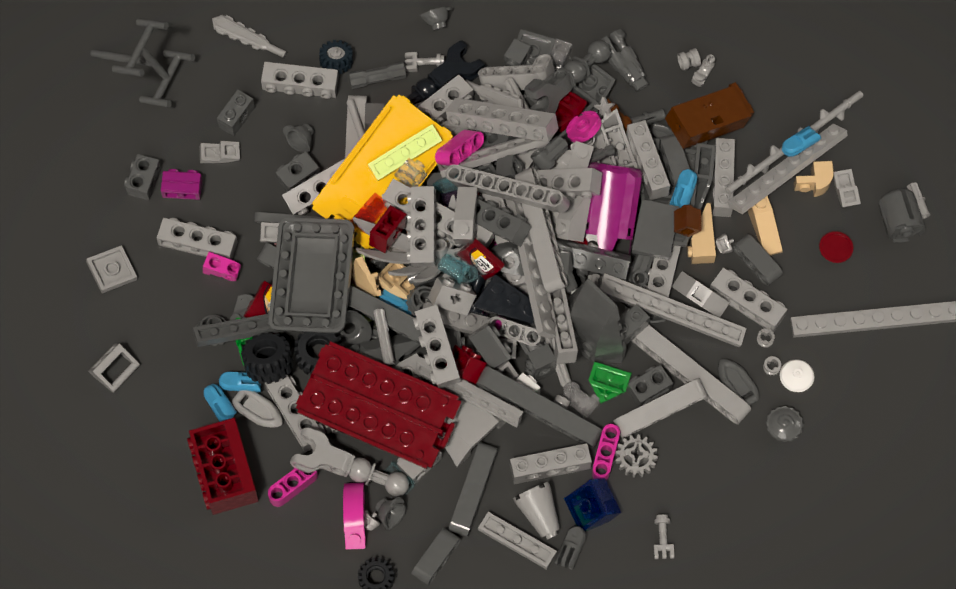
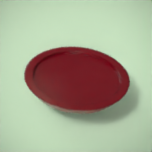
M833 231L822 237L819 249L826 260L833 263H841L851 257L853 243L846 234Z

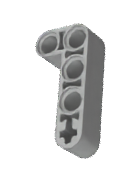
M543 54L535 59L533 65L485 67L478 71L481 85L489 84L493 88H500L501 91H507L504 85L505 80L513 78L519 90H524L525 86L532 80H545L555 72L551 56Z

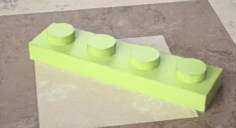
M430 125L370 162L368 167L378 181L438 144L442 139L434 126Z

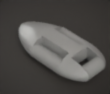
M239 391L232 399L234 408L257 425L273 428L279 427L283 423L278 408L255 391ZM245 396H247L248 399L245 401V403L243 405L240 404L242 399Z

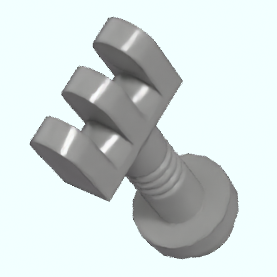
M417 52L405 53V65H407L405 66V71L418 72L419 65L430 64L437 65L438 67L446 61L445 55L437 53V57L418 58Z
M656 515L654 524L659 525L660 545L653 546L654 559L659 558L658 551H662V559H666V551H670V559H674V544H667L666 524H670V519L668 515Z

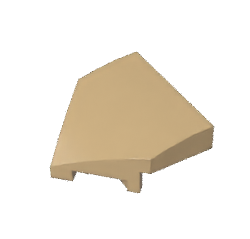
M362 256L355 258L351 270V282L353 285L369 295L381 296V290L376 284L378 273L370 274Z

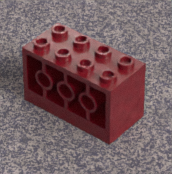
M235 418L190 430V437L187 438L207 510L211 509L212 514L215 515L259 502Z

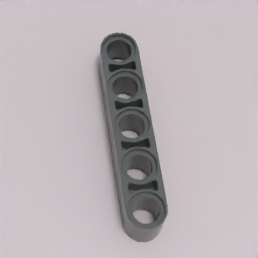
M481 442L478 443L450 522L449 531L468 537L498 452L497 447Z

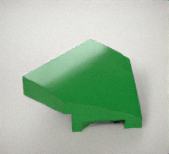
M594 362L589 382L600 403L602 404L625 393L631 373Z

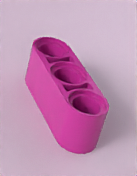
M462 130L436 151V163L446 166L459 165L481 148L484 143L483 133Z
M608 424L602 430L592 469V477L598 483L607 481L611 472L620 436V430L614 424ZM612 432L616 437L608 438L606 434ZM607 450L611 455L603 456L601 452ZM602 468L606 471V473L600 475L596 472V470Z
M294 468L269 488L268 497L270 503L276 507L283 506L317 480L318 470L311 475H306L303 471ZM293 480L298 482V484L295 487H290L288 485V483ZM276 492L282 493L279 499H275L272 496Z

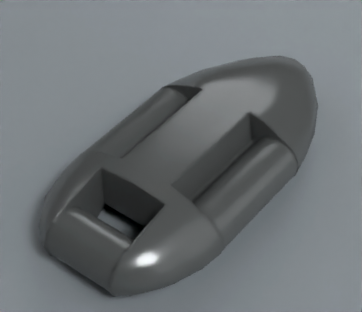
M720 359L718 374L721 383L741 399L750 393L751 396L744 400L749 406L758 401L759 391L744 368L732 360Z

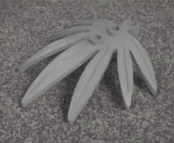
M452 195L448 209L455 212L456 200L455 196ZM437 215L436 223H439L442 219L441 216ZM353 217V222L370 236V231L376 224ZM406 219L404 229L410 231L411 223H408ZM417 225V230L421 231L425 229ZM454 225L449 227L450 232H453ZM403 233L397 237L390 248L405 253H383L376 250L356 248L358 253L375 260L395 264H411L410 261H407L406 254L407 250L410 249V242L407 241V235ZM436 235V266L412 267L411 265L388 271V274L392 276L418 274L413 278V282L428 281L436 277L443 270L447 259L452 260L455 264H461V258L456 256H458L457 253L462 248L453 249L454 244L450 242L451 239L446 236L441 238ZM419 242L416 248L419 250L424 249L426 243Z

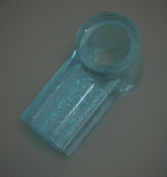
M447 253L444 254L438 264L437 269L456 279L459 284H470L478 277V271L474 266L466 265ZM464 271L469 274V279L465 278Z

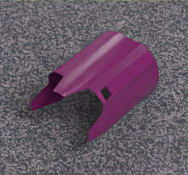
M592 162L588 165V168H594L602 172L600 195H592L587 219L589 228L585 230V233L597 235L598 248L610 251L613 250L618 238L630 240L629 255H631L643 172L639 168ZM628 228H630V236H627Z

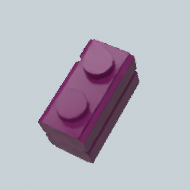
M177 169L163 171L161 183L162 198L201 199V173L195 170L179 172Z

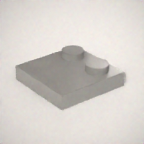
M122 245L86 259V263L101 293L137 280V275Z

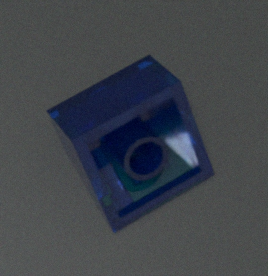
M605 478L591 479L564 498L576 526L581 527L585 532L608 523L621 514Z

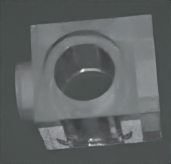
M408 158L394 175L399 182L411 188L418 187L426 178L427 173L424 170L425 166L420 161L416 160L414 162Z

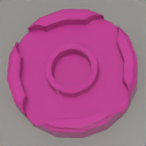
M595 111L582 112L583 115L580 117L575 116L569 122L566 133L571 142H585L599 131L602 119Z

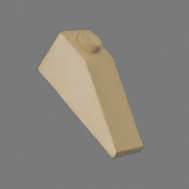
M766 196L747 211L759 244L771 256L782 253L783 250L773 209L768 196Z
M711 203L706 204L702 213L701 231L693 235L690 246H687L688 258L691 257V264L715 262L716 250Z

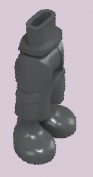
M619 29L612 32L610 37L605 36L601 40L608 43L611 49L609 63L613 69L619 72L623 79L629 83L630 87L633 86L638 92L647 87L649 83L645 79L646 74L638 62L634 50L631 46H626L624 42L625 32ZM613 44H616L621 52H617Z

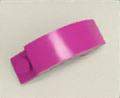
M344 483L343 522L345 549L366 548L364 483Z

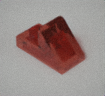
M374 193L354 217L374 223L386 209L382 198ZM352 218V219L350 220V222H352L359 230H361V229L353 222V218Z

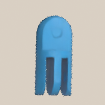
M807 126L783 142L782 152L788 157L796 156L820 141L821 136L810 126Z
M686 169L679 175L670 205L679 206L680 208L683 205H690L698 179L697 174L693 170Z
M228 371L221 374L219 378V385L223 390L261 392V384L258 381H252L246 372Z
M217 384L205 387L204 397L218 420L221 422L233 418L236 410L222 389Z

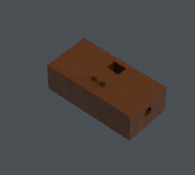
M734 86L673 106L665 120L681 147L685 149L697 143H702L744 128L751 118V114Z

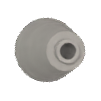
M549 482L544 483L545 487L543 485L539 487L538 485L519 494L520 499L514 497L513 500L539 535L550 539L558 535L556 531L560 528Z

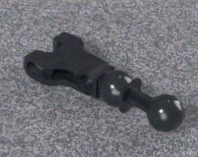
M463 40L458 41L448 49L446 61L429 73L427 78L420 79L416 85H413L411 87V94L406 98L410 100L412 105L423 102L457 75H460L464 80L472 82L478 77V71L485 68L486 64L481 59L471 63L463 61L461 58L467 52V44Z

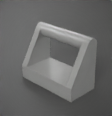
M115 343L88 372L114 393L140 364L119 343ZM121 354L131 364L110 384L101 373Z

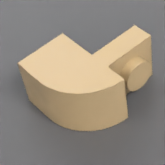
M832 161L813 162L811 168L812 176H796L794 191L809 192L813 190L814 197L823 195L829 189L833 178Z

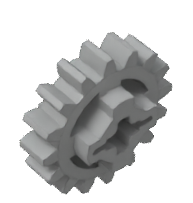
M639 434L636 439L630 435L628 441L625 438L622 439L623 445H617L618 451H615V456L618 458L615 462L616 464L621 463L619 470L625 469V475L631 472L633 478H635L636 473L643 477L644 471L650 474V467L655 468L656 464L654 462L658 459V456L655 455L657 448L652 449L653 442L647 443L648 437L642 440ZM636 450H638V452H637V454H638L637 462H635V458H634V457H635L634 454L636 453Z

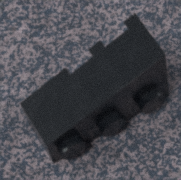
M497 275L492 276L471 307L528 325L534 322L529 297Z

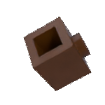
M683 205L674 211L675 233L690 237L701 231L700 209L694 208L692 205Z

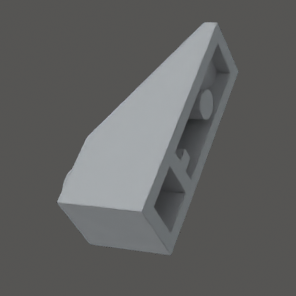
M576 196L575 199H568L570 203L569 208L559 214L556 222L555 237L583 242L591 198Z
M458 187L453 227V240L455 244H470L475 239L477 187Z

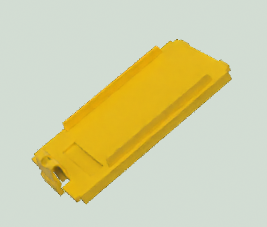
M393 95L313 201L312 209L325 219H328L332 214L335 216L333 219L349 220L354 225V232L357 233L354 241L364 249H373L374 247L369 245L370 236L353 222V217L376 224L387 210L382 200V194L385 193L393 179L410 188L420 187L437 165L435 161L436 151L453 137L450 134L451 131L441 127L421 112L405 96L398 95L396 97ZM430 125L434 126L442 139L441 142L377 181L368 167L370 162ZM406 197L402 198L399 202L401 205L408 203Z

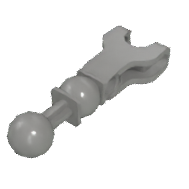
M312 428L302 429L300 437L302 441L312 447L313 453L308 456L295 454L290 460L292 467L306 473L324 469L344 477L349 475L353 481L365 482V485H368L371 480L384 485L387 493L392 496H402L408 491L409 480L402 472H393L388 475L375 470L376 463L371 465L365 458L354 459L355 455L331 446L323 432Z

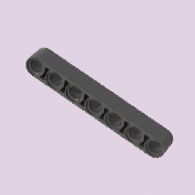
M484 367L476 382L478 387L501 398L510 405L518 407L521 411L581 444L587 443L589 448L594 449L602 434V429L490 367Z

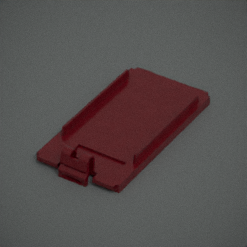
M331 341L329 345L325 344L320 350L319 359L303 394L299 395L296 402L297 413L426 470L428 467L432 468L440 451L433 446L440 449L446 448L456 426L452 422L450 425L447 424L445 419L448 417L454 420L462 401H459V396Z

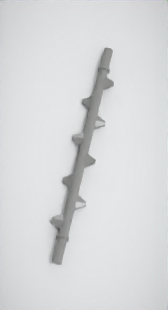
M861 91L856 92L850 98L843 100V103L829 113L821 109L820 119L810 127L818 133L819 129L833 118L837 117L841 121L844 120L845 110L861 99L863 93ZM772 145L770 147V156L755 167L749 164L747 172L725 188L726 192L731 194L758 173H767L769 165L784 155L782 147L778 149Z

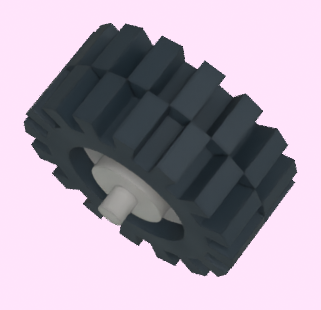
M333 40V43L327 41V45L324 43L320 47V66L326 69L338 70L339 74H342V70L347 72L353 63L351 46H348L347 42L343 44L342 40H339V43L336 40Z

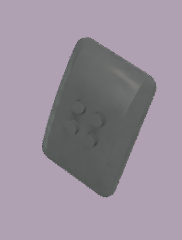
M292 217L281 220L278 226L269 311V325L271 328L277 331L339 333L344 329L355 230L352 222L344 219Z

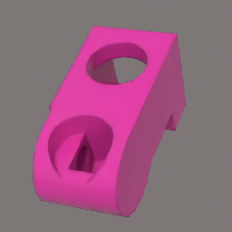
M208 252L203 265L204 274L223 277L229 281H236L241 269L239 263L212 252Z

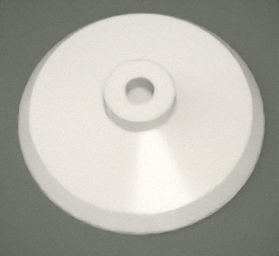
M790 360L782 366L780 380L788 390L803 392L812 386L814 371L805 361Z

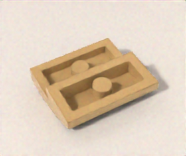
M389 263L378 274L376 283L393 295L407 300L410 290L415 288L414 284L410 285L407 276H392L388 274V271L401 269L406 266L404 264Z

